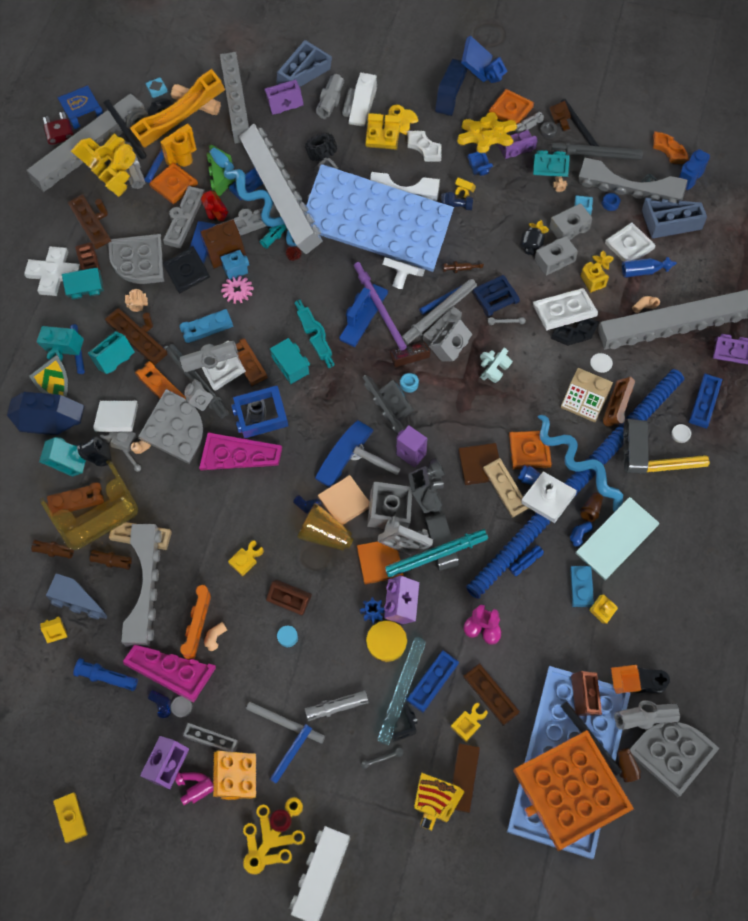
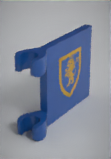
M88 86L58 97L74 129L80 127L77 117L95 111L97 117L103 114L101 106H99Z

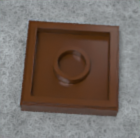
M496 443L459 448L458 452L465 485L490 482L483 467L499 459Z

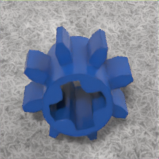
M372 597L371 601H363L365 608H361L360 613L366 614L364 621L370 620L372 624L377 619L382 621L381 613H385L384 607L380 608L382 600L377 602ZM376 608V613L374 611L369 613V609L374 610Z

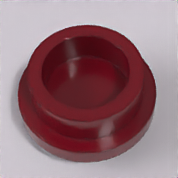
M278 809L271 814L269 822L274 831L284 832L289 829L292 820L286 810Z

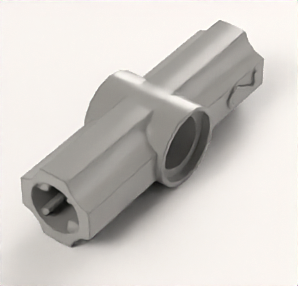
M229 341L216 346L211 344L204 345L200 351L181 356L180 362L184 372H189L202 367L212 369L218 365V362L239 355L235 342Z

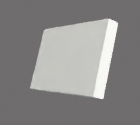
M584 288L533 302V307L546 330L598 316V311Z

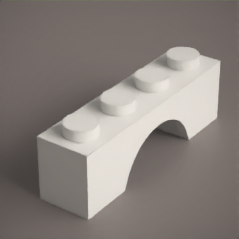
M371 172L370 180L436 202L438 201L440 179L423 177L417 184L403 187L395 184L390 179L389 174Z

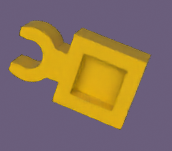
M256 541L250 542L247 551L241 548L228 561L229 565L242 577L257 563L254 557H259L264 552L262 547L257 551L253 550L257 545Z
M479 703L473 705L470 715L464 711L451 725V728L465 742L480 728L481 725L477 721L483 720L487 716L488 711H484L483 714H477L476 709L479 707Z

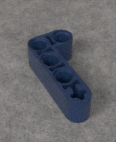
M452 59L438 89L436 113L453 115L456 96L468 70L461 63V60Z

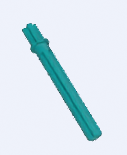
M485 529L469 535L465 533L461 538L386 566V574L388 577H393L468 547L471 549L473 545L488 540V535Z

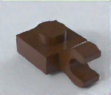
M563 101L549 107L555 124L561 123L563 131L569 130L570 127L567 119L571 118L566 102Z

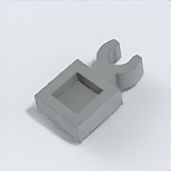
M105 432L109 435H100V439L107 443L110 442L111 447L127 452L130 451L131 444L137 438L136 433Z

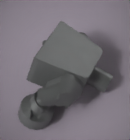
M438 458L431 460L428 467L424 466L408 474L412 494L423 512H431L432 515L442 512V501L438 489H443L442 476L445 475V472Z

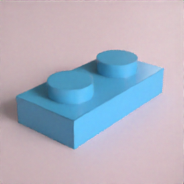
M571 566L572 607H592L594 599L591 566Z

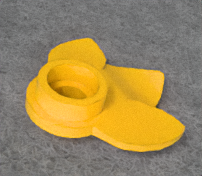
M393 105L389 109V115L401 116L400 133L404 135L408 134L410 123L418 122L417 115L412 110L404 109L401 105Z

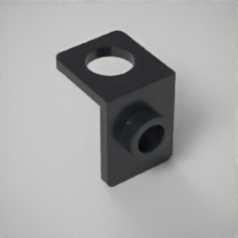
M407 703L404 704L403 709L411 729L392 735L393 742L416 734L415 724H418L415 713H410Z

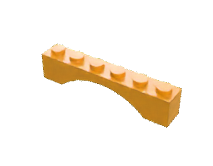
M210 69L199 77L190 90L177 102L155 115L141 119L130 129L142 146L146 148L225 90L224 86L215 72Z

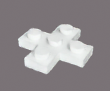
M50 246L46 261L28 259L25 276L31 279H41L38 287L40 295L57 296L60 282L63 281L62 274L81 271L80 264L66 263L67 248Z

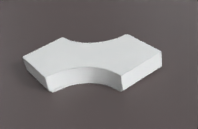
M408 131V148L419 151L424 161L441 162L440 143L430 141L426 137L425 131Z

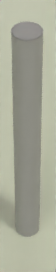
M249 702L246 707L247 710L297 733H300L304 727L252 702ZM313 730L307 736L321 744L325 739V735Z

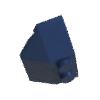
M22 392L11 399L7 416L19 432L58 435L81 423L85 406L62 395Z

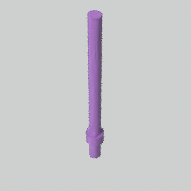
M360 262L355 263L354 268L359 275L358 278L361 284H364L370 290L371 298L401 351L405 350L407 346L370 282L369 274L364 271Z

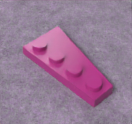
M208 433L199 469L217 470L279 466L283 447L276 444Z
M134 645L123 660L124 665L193 703L216 669V666L212 664H202L193 659L179 658L177 655L160 653L158 650Z

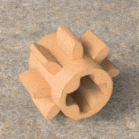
M139 289L131 290L129 295H125L127 308L130 307V310L134 312L142 311L143 306L148 305L146 293Z

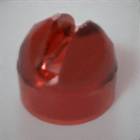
M291 246L286 250V256L291 261L298 260L301 257V249L297 246Z

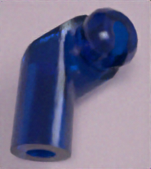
M298 495L293 500V503L305 513L317 512L323 507L320 499L305 501Z
M152 690L148 700L157 704L158 717H169L171 714L170 699Z

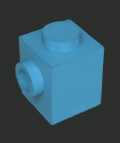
M240 250L220 257L222 267L229 280L233 276L237 278L248 273L247 266L250 265L246 255L243 256Z

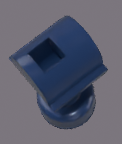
M452 192L443 193L441 195V203L452 207H465V210L472 211L473 197L467 196L465 200L456 198V195Z

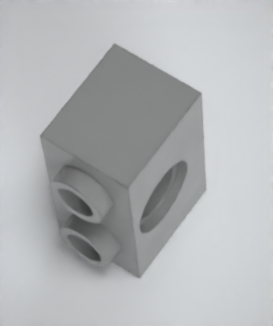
M580 203L551 217L549 228L557 239L567 236L571 240L574 236L585 233L590 229L592 217Z
M565 236L537 249L534 261L545 276L575 262L578 251L568 237Z
M460 319L448 320L429 347L442 362L454 361L458 358L462 348L468 344L472 333Z

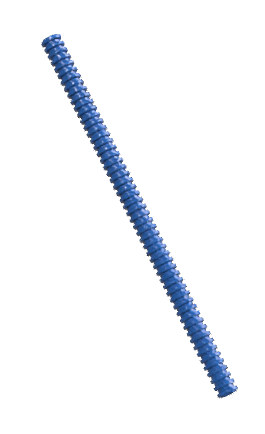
M672 369L648 396L634 408L626 419L647 421L648 417L684 381L682 373ZM624 423L619 424V427H616L615 431L586 460H598L603 465L606 464L624 444ZM593 469L581 472L575 471L566 480L565 484L577 490V495L588 484L589 480L593 478L592 476L596 475V472ZM536 512L535 516H532L531 520H528L527 524L519 530V533H516L515 537H512L511 541L507 542L503 550H500L499 554H496L495 558L491 559V563L489 562L487 567H484L483 571L479 572V576H475V580H471L470 584L466 586L470 595L480 599L481 594H484L485 590L489 589V585L492 586L493 581H497V577H500L506 571L505 568L510 567V564L518 558V555H521L522 551L526 550V547L534 541V538L538 537V534L542 533V530L551 521Z

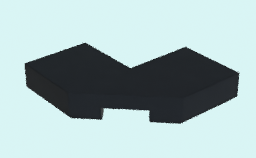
M592 318L579 321L576 329L568 325L557 327L551 339L567 346L590 340L599 325V321Z

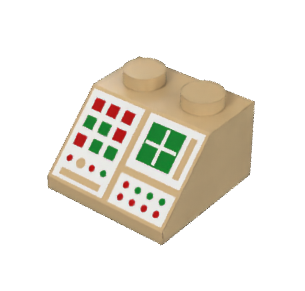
M578 368L567 390L561 408L596 422L613 382Z

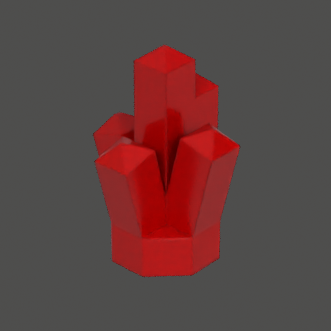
M211 190L204 193L201 197V203L206 210L208 219L214 220L217 218L218 221L224 222L229 211L217 193Z

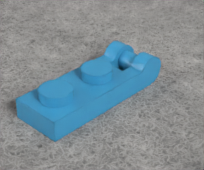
M227 309L191 322H183L179 325L181 332L184 333L183 338L186 343L233 327Z

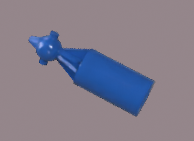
M666 257L663 262L652 258L622 262V274L624 278L651 275L661 268L666 269L665 271L668 272L677 263L670 260L669 257Z

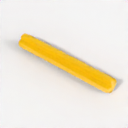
M708 456L648 461L647 472L708 467L710 461Z

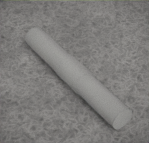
M357 446L353 450L354 454L398 475L400 468Z

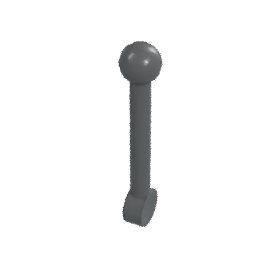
M397 748L395 752L370 761L364 760L361 763V767L367 769L369 765L395 756L401 757L404 753L403 749Z

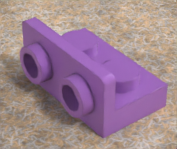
M529 130L511 135L513 144L510 146L497 144L504 158L507 159L536 149L537 137H532Z
M721 334L720 337L715 338L714 342L716 344L713 359L748 365V338L739 337V340L732 339L731 335Z

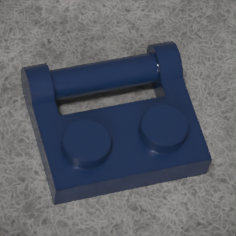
M504 275L484 283L472 291L487 317L510 304L515 305L520 302L519 296ZM506 294L509 295L508 298L494 305H489V302L494 301Z

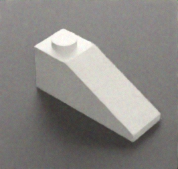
M360 72L349 124L365 127L377 90L376 75Z

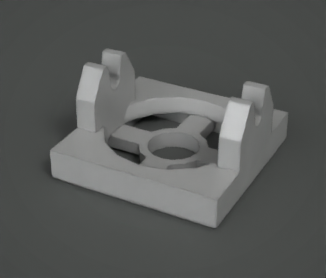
M393 516V519L389 518L384 533L379 534L377 540L379 543L407 555L432 546L433 539L428 537L427 530L412 531L399 525V518Z

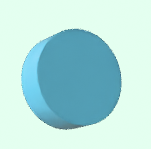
M412 373L404 374L400 379L401 389L408 393L416 391L419 386L418 377Z
M283 626L277 633V639L282 646L292 647L298 640V634L292 626Z

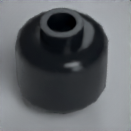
M530 227L522 233L520 247L524 250L525 254L535 255L536 250L543 246L545 236L541 233L540 229Z

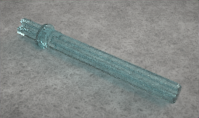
M416 637L413 641L387 715L382 720L383 726L377 739L381 744L389 745L394 729L398 727L399 715L426 641L422 638Z

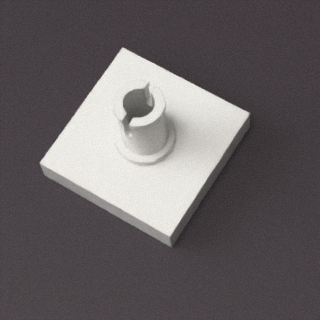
M384 258L383 265L397 270L392 286L403 289L407 274L423 276L425 269L391 258Z
M543 471L523 497L521 504L555 523L575 497L577 490Z

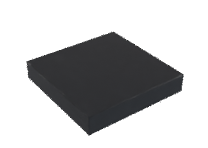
M194 246L163 262L179 294L210 278Z

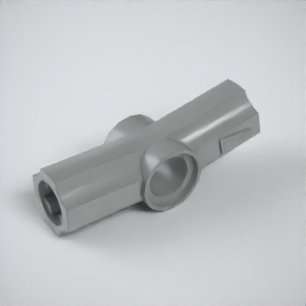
M338 74L330 76L326 89L323 88L316 114L322 119L329 117L334 106L337 107L339 104L344 79Z
M136 156L134 163L125 170L130 175L129 182L132 189H140L146 184Z
M643 700L636 708L615 712L614 719L619 730L637 726L642 729H649L656 723L679 722L680 714L677 704L656 705L654 702Z

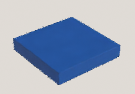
M472 36L466 38L461 63L482 82H485L488 79L484 68L491 63L492 55Z

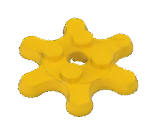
M490 112L486 117H482L481 121L465 119L462 123V129L468 132L460 134L457 143L460 145L475 143L479 153L489 151V147L496 143L510 146L513 144V139L506 133L516 130L517 124L514 120L497 121L498 118L494 112Z

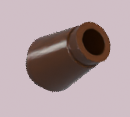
M593 493L580 509V515L584 520L594 522L595 519L599 518L603 501L601 494Z
M630 748L618 750V762L622 770L620 777L623 778L624 782H633L640 779L641 770Z

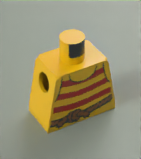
M421 773L414 805L416 810L424 813L420 826L432 831L436 819L448 822L463 796L464 790L456 785Z

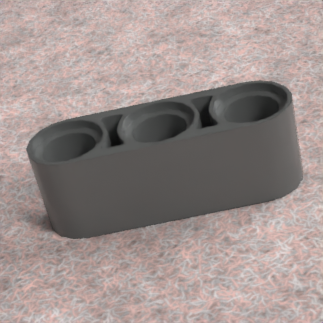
M626 419L623 429L625 473L646 474L648 470V423L646 420Z
M444 513L424 518L428 536L433 539L432 548L453 541ZM456 552L435 560L439 571L459 566Z

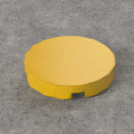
M380 621L368 631L366 639L367 648L370 654L378 660L384 662L394 661L401 657L406 649V633L396 622Z

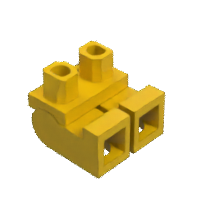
M368 113L366 147L397 150L401 116L385 115L384 126V116L382 114Z

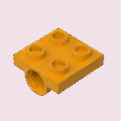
M186 124L160 141L168 166L174 162L185 167L193 161L192 153L197 149L192 127Z
M226 751L214 752L213 797H221L224 800L256 798V754Z

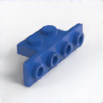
M372 284L380 300L383 302L388 294V290ZM365 287L361 293H357L353 306L347 309V326L340 336V341L356 347L378 311L371 298L370 290Z

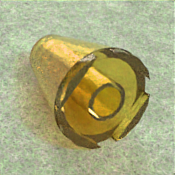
M314 503L297 536L300 540L342 551L345 548L349 549L354 540L351 537L352 533L316 503Z

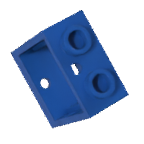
M278 385L233 397L235 403L231 405L234 416L238 415L239 421L236 422L239 433H243L244 438L288 427ZM273 397L278 418L246 426L241 405Z

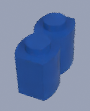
M700 149L692 154L690 160L681 169L679 178L687 180L686 190L691 189L695 185L696 180L703 175L710 155Z

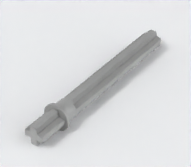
M469 279L422 320L412 324L411 329L401 336L405 344L408 345L418 336L421 337L428 327L476 288V282L473 279Z

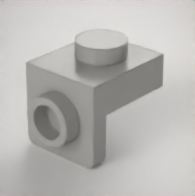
M196 379L185 388L184 394L187 402L202 411L205 410L213 399V395L205 391L201 382Z

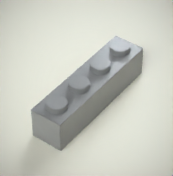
M453 306L423 335V341L430 346L448 320L461 319L462 312Z
M190 723L187 724L183 734L186 739L220 751L235 752L239 744L235 739Z

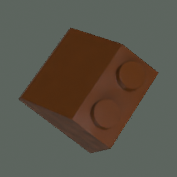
M234 219L200 231L201 240L213 269L222 266L221 256L238 250L241 251L243 256L246 255Z

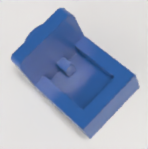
M500 57L495 58L484 68L490 83L501 81L502 76L508 72Z
M474 152L467 156L474 175L479 174L483 176L490 173L489 170L493 167V164H489L486 153Z

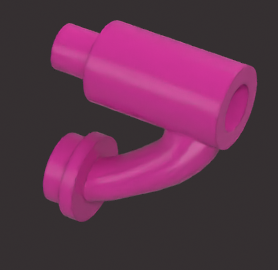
M178 772L175 778L178 786L185 785L184 780L198 782L187 789V794L180 798L183 805L191 801L194 804L213 792V782L209 776L207 777L202 773Z

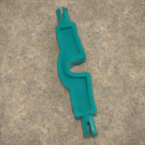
M301 300L296 301L294 304L298 309L297 315L306 334L317 333L310 338V344L317 352L320 360H325L328 368L333 367L335 363L331 358L332 351L326 342L324 327L314 319L308 307L305 308Z

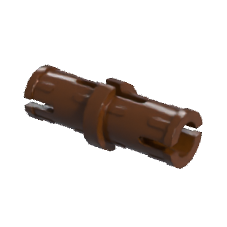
M34 540L33 544H36V546L32 545L31 547L32 552L48 554L49 557L60 556L71 559L73 555L70 553H74L73 546L60 545L54 541L48 543Z
M92 550L91 554L94 555H90V562L105 564L110 568L114 566L129 570L131 566L128 564H132L131 557L119 556L114 552L105 553Z

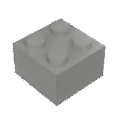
M374 482L370 491L367 527L385 529L389 518L393 519V516L399 518V525L408 528L411 520V487Z

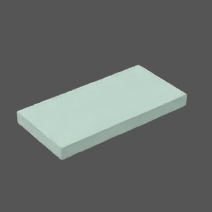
M629 497L575 554L606 581L660 523Z

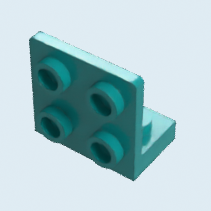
M537 151L536 154L532 155L534 159L533 175L568 177L570 155H566V152L555 151L551 155L548 154V151Z

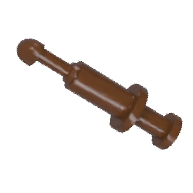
M454 261L453 265H448V263L442 264L443 272L453 270L454 273H457L458 271L471 270L472 268L481 269L484 264L472 265L471 263H457V261Z

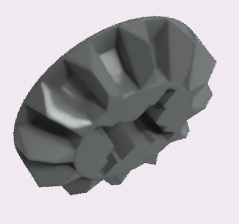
M133 107L132 111H128V117H125L127 120L125 124L132 134L134 133L130 127L137 123L133 120L149 117L147 111L141 107Z

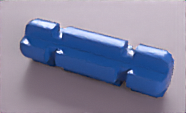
M535 546L531 549V552L529 551L517 563L510 566V572L514 576H518L522 570H525L534 563L536 558L539 559L544 553L540 546Z

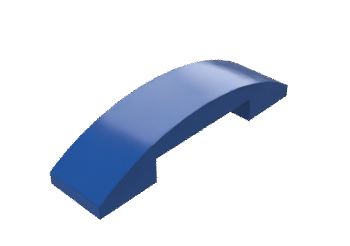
M357 420L331 450L315 479L329 488L333 486L342 475L343 468L354 455V448L356 446L360 447L361 444L364 445L372 434L373 429Z

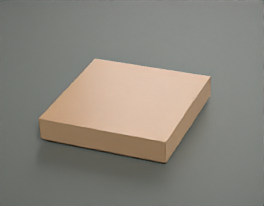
M350 475L318 495L319 500L339 527L369 509V500Z

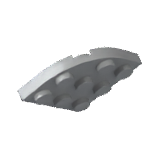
M161 234L111 239V242L108 243L111 265L121 278L137 284L165 282Z
M166 389L138 438L190 464L202 441V420L197 409L189 404L186 399Z
M677 722L660 723L649 728L630 748V751L636 761L672 793L680 797L720 748L694 727Z

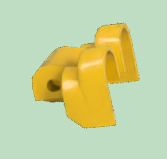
M113 134L101 147L91 138L82 139L71 150L118 197L127 190L126 182L129 180L130 175L125 170L134 163L136 155L132 151L131 145L125 144V140L122 137ZM108 160H110L111 163H110V165H109L108 168H107V165L105 164V162L108 161Z

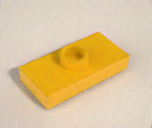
M71 793L54 800L65 843L88 835L76 793Z

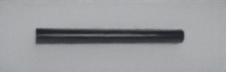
M110 100L104 101V105L141 160L145 159L147 155Z
M562 99L561 102H566L571 119L590 146H599L568 101Z
M567 701L563 703L560 707L579 731L583 733L588 730L614 775L620 774L622 772L621 768Z

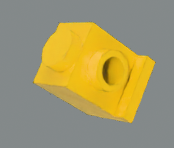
M599 262L585 264L581 272V278L590 293L606 287L609 276L605 274Z

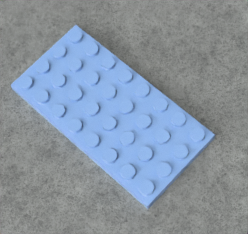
M322 164L306 205L309 209L307 213L314 218L315 222L313 224L320 229L321 236L432 272L434 271L454 209L452 206Z
M549 666L524 763L581 734L560 707L567 701L575 711L571 675L574 673ZM598 680L602 715L579 717L613 760L616 761L622 730L617 728L614 714L617 711L627 710L631 692L616 694L613 684ZM519 782L507 833L555 847L537 813L530 817L526 815L524 809L532 804ZM600 828L562 850L594 859Z

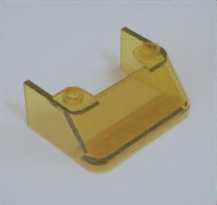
M110 460L106 461L115 479L106 485V494L109 500L75 519L73 514L66 509L59 510L53 514L44 497L40 499V503L62 539L72 550H78L134 518L138 513L136 502Z

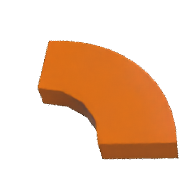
M654 132L653 149L665 153L672 164H685L689 161L688 154L682 144L680 145L672 136Z

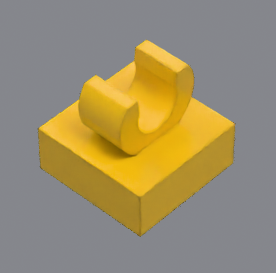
M457 178L455 184L458 188L455 194L459 196L460 191L464 190V198L466 199L469 196V191L474 193L476 186L471 182Z
M600 595L589 611L603 624H607L618 607L605 595Z
M59 617L50 621L46 620L40 624L47 643L67 637V631Z

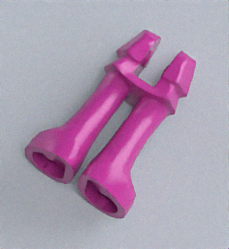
M479 605L473 610L472 616L464 623V633L468 637L474 638L484 628V641L490 645L496 644L501 638V629L498 625L500 621L498 610L493 609L491 612L485 610V605Z

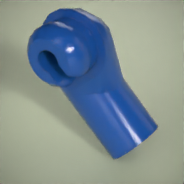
M590 521L573 528L570 536L573 546H581L583 544V535L593 530Z

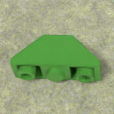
M209 145L210 150L212 148H216L217 150L224 153L228 157L229 162L232 163V158L229 154L223 152L222 150L218 149L213 145ZM207 153L208 163L212 165L209 166L210 177L213 176V180H210L211 188L215 190L218 196H221L235 179H226L224 177L225 168L219 167L211 154Z

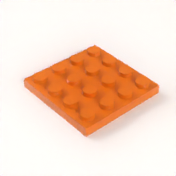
M588 730L513 770L558 851L634 809Z

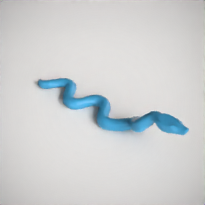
M212 148L210 154L219 167L225 168L224 177L228 180L236 179L239 197L244 201L263 199L265 201L261 212L262 222L270 227L284 225L282 217L271 218L269 215L273 205L270 194L265 190L247 192L245 188V173L240 169L234 170V165L229 162L228 157L216 148ZM288 230L286 242L290 247H296L297 245L293 242V238Z
M538 415V418L542 421L539 434L541 442L547 446L568 445L564 462L569 470L576 472L589 469L595 470L597 490L602 496L613 498V511L615 512L623 504V494L619 489L607 485L606 471L603 463L592 459L575 462L574 456L578 448L576 439L571 435L549 437V418L544 415Z

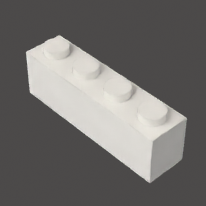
M326 826L323 831L319 830L315 840L318 846L315 853L311 852L306 864L309 866L307 874H302L298 884L301 890L298 897H293L289 908L293 910L292 916L304 921H320L350 841V836Z

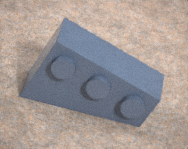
M304 40L277 72L276 85L297 80L299 87L330 70L332 56Z
M645 198L642 207V213L652 239L702 230L707 219L704 207L700 202L679 201V203H673L662 199V201H651V198Z

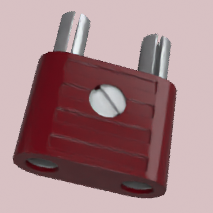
M61 112L59 113L60 120L50 122L48 116L43 118L45 123L43 126L50 145L65 142L74 135L70 121L66 118L64 112H62L63 116Z

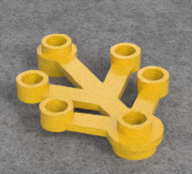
M292 797L287 800L285 809L292 818V816L301 814L303 804L300 799ZM293 802L298 804L295 810L290 809V804ZM260 805L256 811L260 818L263 843L258 850L255 839L257 834L256 826L248 823L243 828V832L247 836L249 851L244 858L243 864L245 870L250 874L261 873L265 865L281 862L288 864L292 860V854L287 849L281 850L279 854L265 856L270 848L294 843L301 845L305 841V835L300 830L293 832L291 835L279 837L281 832H276L273 829L271 831L269 822L270 809L267 805ZM262 808L267 809V814L264 816L260 815ZM250 826L254 827V832L247 834V828ZM296 834L302 835L301 841L296 842L294 840ZM285 852L289 853V859L283 861L281 859L282 854ZM253 858L258 859V865L255 867L250 864Z

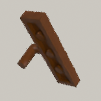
M83 194L68 202L95 249L111 242L110 237L99 221L108 215V211L101 199L95 201L100 211L97 214L93 212Z
M117 308L105 318L106 323L111 328L125 335L130 345L154 366L168 355L167 351L147 334L153 328L149 313L143 314L145 325L140 328L124 312Z

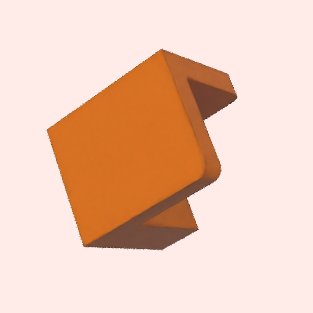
M637 665L611 668L616 694L641 691Z

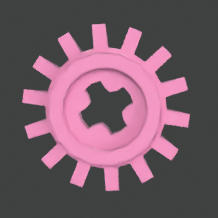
M233 276V282L227 279L226 282L229 284L222 285L225 288L221 292H226L223 298L228 296L227 301L230 302L232 299L233 304H236V301L243 303L242 299L249 300L247 295L252 296V293L249 291L253 290V287L249 286L252 282H246L248 278H244L241 281V276L238 277V280ZM241 286V291H236L235 293L233 287Z

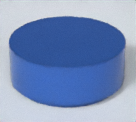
M608 193L603 197L602 206L606 210L614 211L619 207L620 198L618 195Z

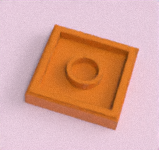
M505 89L489 109V113L494 112L497 118L503 122L514 120L516 124H519L534 107V102Z
M173 162L149 184L151 188L174 205L184 197L188 186L195 187L198 182Z
M540 431L509 433L513 469H522L524 465H530L533 468H551L550 447L541 442Z
M379 542L357 545L364 585L386 581L398 576L404 577L403 573L388 577L385 571L386 566L400 561L398 550Z

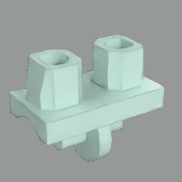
M503 348L495 357H493L495 352L492 350L489 353L483 352L480 355V359L483 361L481 366L486 367L488 365L480 378L483 380L489 378L495 383L501 379L503 373L497 369V366L499 365L506 370L513 362L506 355L508 353L507 349Z

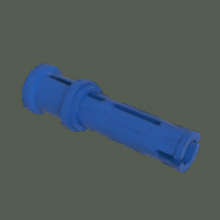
M82 658L78 659L73 675L76 677L80 675L90 678L92 682L99 680L131 691L136 689L138 678L102 668L99 663L91 664L85 662Z

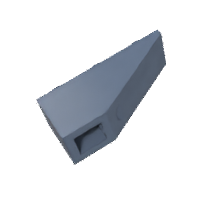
M55 574L46 594L52 605L62 608V606L69 607L70 611L78 614L81 611L88 613L87 615L93 619L99 620L100 617L107 619L104 611L74 579Z

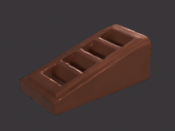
M92 242L75 247L81 270L92 268L100 270Z

